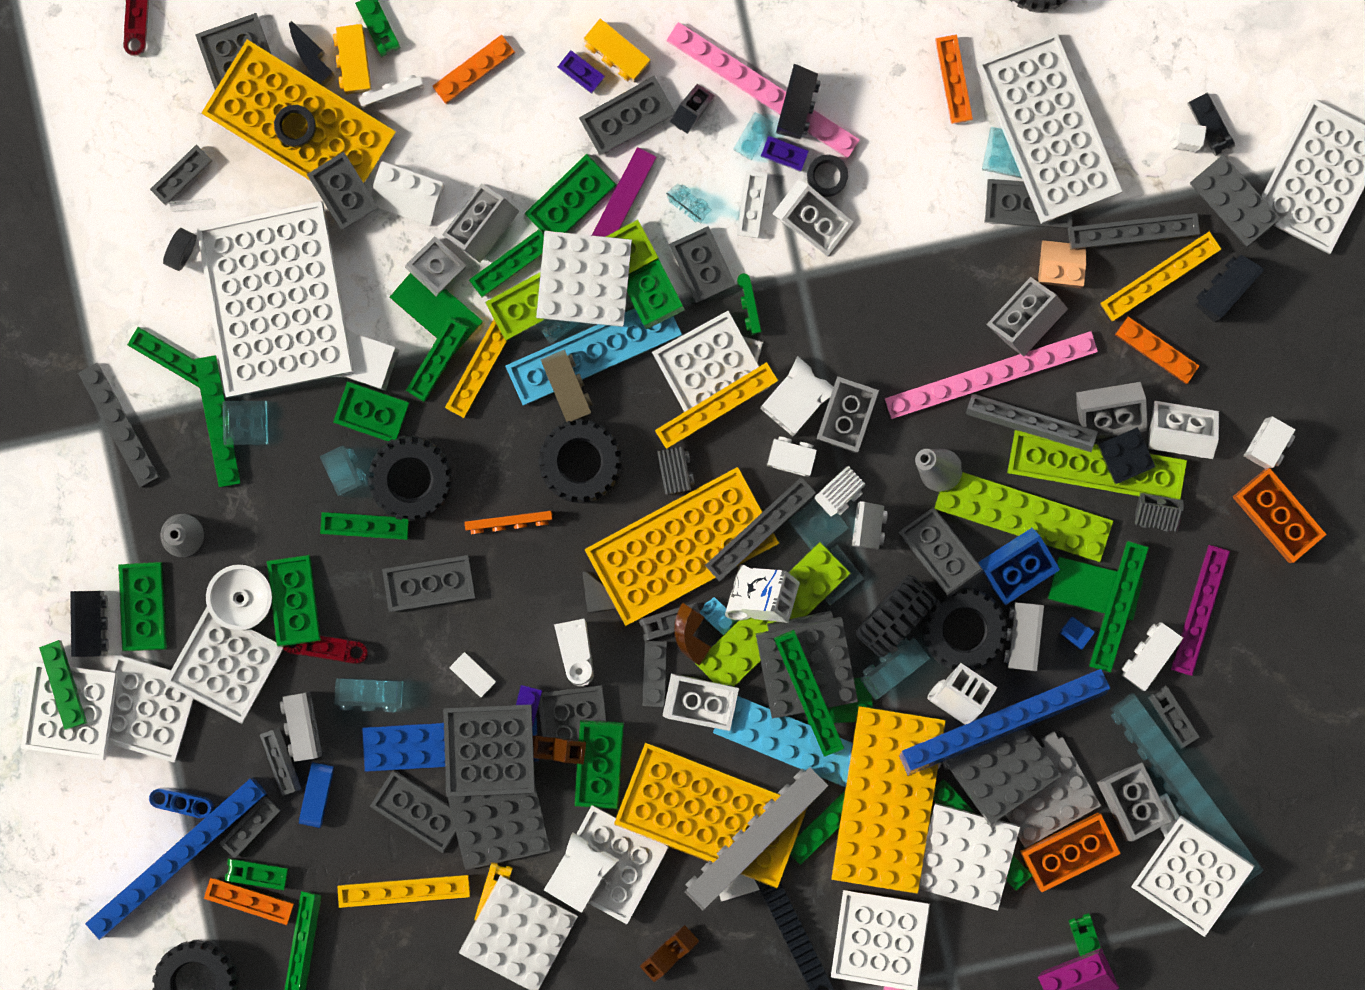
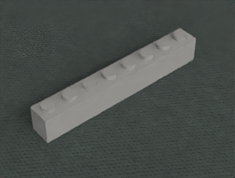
M810 767L806 771L802 768L793 777L796 781L791 786L786 784L778 792L781 796L776 801L771 799L763 807L765 812L760 817L756 814L748 822L750 827L745 832L740 830L732 838L735 842L730 847L725 845L717 853L719 858L714 863L711 860L706 863L701 869L704 873L699 878L693 876L685 884L688 887L685 893L702 910L724 891L828 787Z

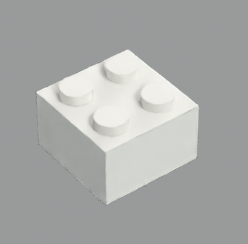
M1273 416L1266 418L1245 452L1244 457L1265 469L1274 468L1275 465L1279 466L1284 458L1283 450L1286 446L1289 448L1295 439L1293 435L1295 429Z
M780 436L778 440L774 439L767 466L809 477L817 451L812 449L813 445L800 442L799 445L791 444L792 439Z

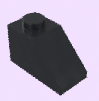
M696 84L680 103L670 123L688 134L715 95L699 84Z

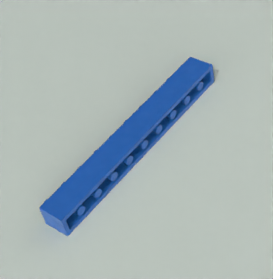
M1099 669L901 751L899 755L907 775H912L1106 695L1110 687L1102 670Z
M254 777L250 778L89 919L85 925L98 940L104 938L268 793Z

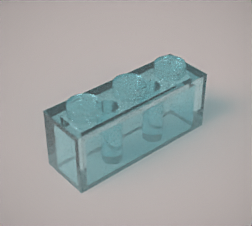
M905 638L896 646L898 650L892 654L889 652L885 657H880L881 663L876 667L872 664L863 671L864 676L860 678V681L875 700L882 697L930 659L915 638L909 641Z
M336 678L335 705H340V709L353 710V706H362L364 711H375V707H383L385 712H396L397 708L402 707L403 681Z

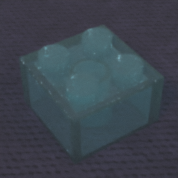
M343 445L320 456L338 496L344 497L366 487L364 483L367 480L362 468H357L355 462L358 459L353 449H348L347 446Z

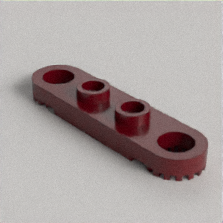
M126 0L123 48L129 55L134 57L140 56L146 49L149 0ZM134 39L139 40L141 44L137 51L129 49V43Z
M321 636L320 642L299 644L292 649L288 646L283 647L290 654L351 664H361L368 657V650L363 643ZM355 647L363 650V654L359 659L351 657V651Z

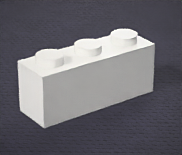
M1161 622L1150 627L1147 635H1149L1144 643L1141 641L1134 650L1136 655L1132 661L1128 659L1121 669L1124 671L1121 676L1142 691H1146L1183 639V637Z

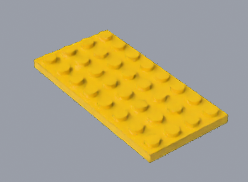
M248 39L201 112L204 116L309 181L310 179L307 176L309 172L344 152L362 182L365 183L396 133L393 129ZM288 105L305 107L312 113L315 119L316 131L314 137L308 144L301 147L285 145L278 139L274 130L276 115L282 108ZM298 113L287 115L282 123L284 134L292 139L303 137L308 129L306 118Z
M736 467L584 550L625 626L716 578L705 565L754 521L762 511L739 468ZM774 533L768 536L739 564L779 544Z
M858 707L831 880L918 894L939 763L908 776L899 755L901 751L943 734L946 720Z
M645 743L614 825L709 862L711 860L714 863L719 858L717 853L725 845L730 847L735 842L732 838L740 830L745 832L750 827L748 822L756 814L760 817L765 812L763 807L771 799L776 801L781 795ZM807 808L741 875L778 888Z

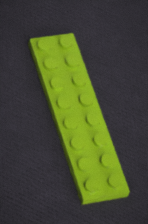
M638 219L606 236L632 240L629 273L658 258ZM541 272L485 302L505 341L545 320L536 318Z
M1015 430L1007 473L1133 496H1140V493L1180 500L1187 460L1150 454L1156 467L1115 485L1097 444H1094L1092 452H1088Z
M962 472V476L956 486L950 490L939 492L934 507L936 510L1016 536H1020L1030 528H1033L1040 535L1045 545L1097 562L1101 561L1113 524V520Z
M821 542L788 572L800 582L790 619L807 616L850 574ZM751 617L746 620H739L711 647L701 664L696 665L714 683L734 687L761 661L755 633L768 631L767 624L776 621L759 620Z

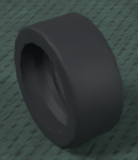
M288 105L282 108L276 115L274 130L278 139L285 145L301 147L308 144L314 137L316 123L312 113L305 107ZM292 113L301 114L308 122L307 132L299 139L289 138L282 130L283 120Z
M830 154L821 155L815 158L809 165L807 183L821 196H835L846 186L848 169L839 157ZM824 163L834 164L840 171V180L832 188H823L815 180L816 169Z
M180 227L169 242L164 254L163 264L177 271L182 270L193 251L197 235Z

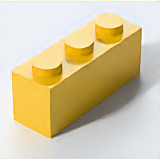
M601 18L584 37L585 47L593 54L599 53L603 57L601 60L608 67H616L619 70L618 74L627 82L629 80L635 82L651 63L646 55Z
M356 24L336 27L333 40L334 46L339 48V55H336L337 68H341L342 76H339L340 90L344 89L346 95L372 90L363 25Z

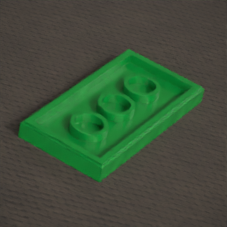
M586 154L524 214L543 234L545 231L568 233L617 184Z
M411 273L389 297L435 338H438L451 316L468 326L469 330L454 354L458 352L483 323L477 315L448 290L444 289L436 297Z
M305 555L267 561L277 647L320 642L321 636L311 556Z
M1058 557L1057 565L1060 570L1054 573L1048 599L1105 614L1117 571ZM1139 578L1127 617L1128 620L1133 621L1143 578Z
M163 562L118 564L122 651L167 649Z
M580 720L579 741L586 742L584 764H577L575 806L618 809L624 723Z

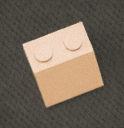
M1043 240L1038 282L1044 285L1082 288L1084 286L1086 270V248L1070 250L1069 243Z

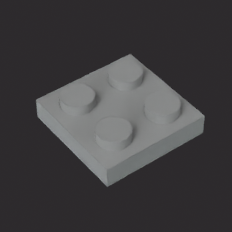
M434 236L405 265V268L437 297L467 265Z

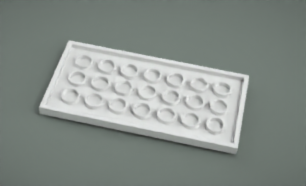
M1057 32L976 63L1041 224L1122 193L1120 184Z

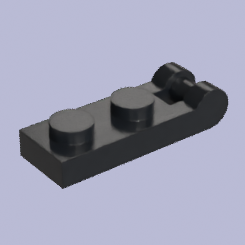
M1208 92L1187 103L1198 125L1206 126L1205 139L1215 156L1221 154L1222 150L1226 148L1231 149L1235 147V142L1225 127ZM1221 135L1223 141L1217 143L1215 137Z

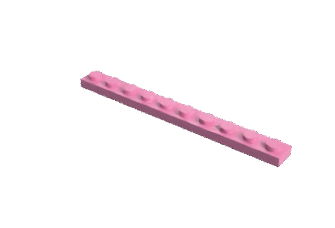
M677 23L666 40L668 43L779 115L781 114L786 91L681 23ZM813 110L812 114L808 113L806 122H810L807 133L848 159L860 139Z
M1090 331L1029 351L1024 357L1019 354L887 397L884 400L890 418L894 419L1098 351Z

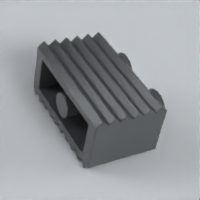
M683 447L657 451L665 495L691 490L690 485L695 484L693 473L688 472L686 465L690 463L689 452L684 451Z
M1140 493L1135 510V524L1144 528L1153 527L1166 532L1173 530L1177 532L1184 510L1183 500Z

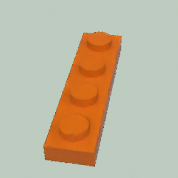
M501 34L432 87L443 102L447 104L513 55L515 51Z
M957 34L935 38L950 123L956 124L972 121L973 117Z
M1130 317L1125 319L1115 334L1185 384L1190 381L1199 368L1198 364Z
M552 511L466 521L464 523L466 531L471 530V534L484 533V528H492L494 532L506 530L505 526L514 525V529L526 528L527 523L535 522L536 526L549 525L548 520H553Z
M213 877L209 880L204 896L206 900L288 925L295 904Z

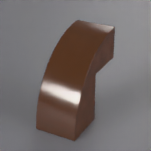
M682 603L675 620L676 642L686 657L700 665L711 647L693 636V634L705 617Z
M533 735L534 758L584 764L586 742Z
M684 925L658 947L640 965V968L655 982L681 957L687 954L699 940Z

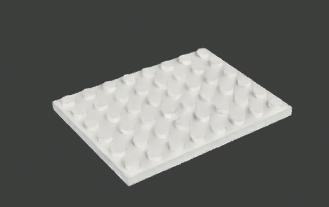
M319 201L197 227L224 390L227 398L353 372L324 202Z

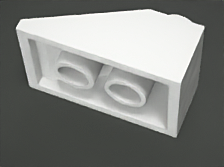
M801 180L795 183L772 213L827 257L854 223Z
M861 501L857 503L852 546L879 549V545L884 544L885 533L881 532L882 524H886L887 511H884V506Z
M671 673L662 716L667 719L730 731L739 688Z

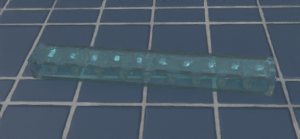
M1129 694L1110 709L1113 712L1111 714L1112 719L1117 725H1123L1126 730L1124 735L1130 743L1135 742L1139 749L1136 751L1144 761L1148 759L1152 765L1149 769L1156 778L1161 777L1165 784L1162 786L1168 795L1171 796L1173 794L1178 800L1175 804L1183 814L1186 812L1189 815L1191 823L1254 865L1253 870L1241 886H1244L1264 871L1135 694Z

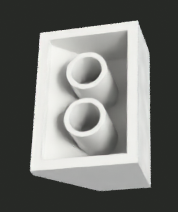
M381 161L371 196L379 209L431 226L445 185L443 182Z
M1154 401L1148 436L1149 449L1213 459L1219 440V411Z

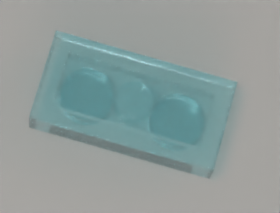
M754 112L733 150L752 161L774 122Z

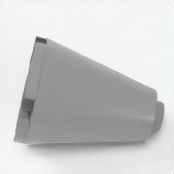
M923 449L916 455L915 462L920 477L929 489L941 492L950 490L959 483L962 476V463L954 452L947 449Z
M177 514L167 519L163 524L160 538L167 552L177 557H187L197 552L203 544L204 531L200 522L193 516Z

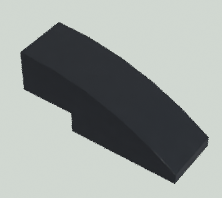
M290 21L291 37L302 62L318 83L324 87L335 75L320 60L325 54L324 51L294 22Z

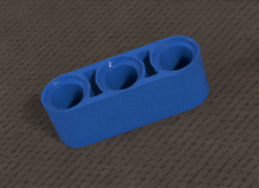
M312 762L299 824L321 828L334 766Z
M160 787L153 790L149 795V802L155 808L196 818H205L214 810V804L209 798ZM157 792H162L165 795V802L163 804L156 801L155 795ZM179 797L185 798L187 802L184 809L179 808L176 804ZM200 802H204L208 806V811L205 814L198 811V804Z

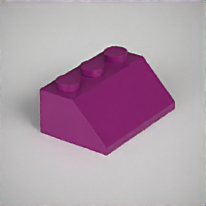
M1102 948L1046 969L1038 976L1043 990L1119 989Z

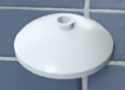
M232 565L219 571L210 581L206 592V604L211 616L220 625L231 630H246L258 625L268 614L272 603V592L267 579L258 570L246 565ZM239 595L244 596L242 603H238L236 600Z

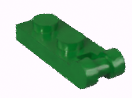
M360 0L355 4L381 57L386 56L387 52L393 49L395 51L400 49L397 38L378 0ZM389 37L390 42L383 45L381 40Z
M742 273L737 278V284L743 288L744 296L740 297L743 310L747 309L748 318H745L747 331L751 330L752 335L760 334L761 329L751 280L748 274Z
M228 858L227 865H229L228 873L225 874L226 881L285 890L289 868ZM238 867L243 868L242 876L236 875Z
M1089 913L1084 914L1082 918L1068 920L1080 956L1101 948ZM1086 926L1087 931L1080 933L1078 928Z

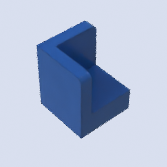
M1071 617L1059 632L1061 636L1081 650L1095 633L1074 617Z

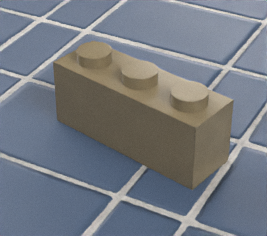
M564 349L541 359L566 422H571L590 414L589 406L593 404L588 393L583 394L581 387L585 385L580 374L575 375L573 367L576 364L572 354L567 355Z

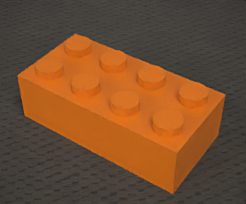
M1270 468L1264 469L1233 496L1234 500L1288 563H1294L1327 535Z
M1096 813L1021 850L1020 853L1039 891L1044 892L1119 855L1120 851L1102 815Z

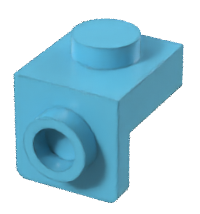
M715 597L706 602L700 611V614L723 635L738 621L725 616L727 608Z

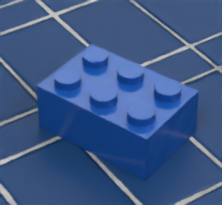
M1030 528L978 562L984 571L983 574L1004 605L1060 570L1042 538L1033 528Z

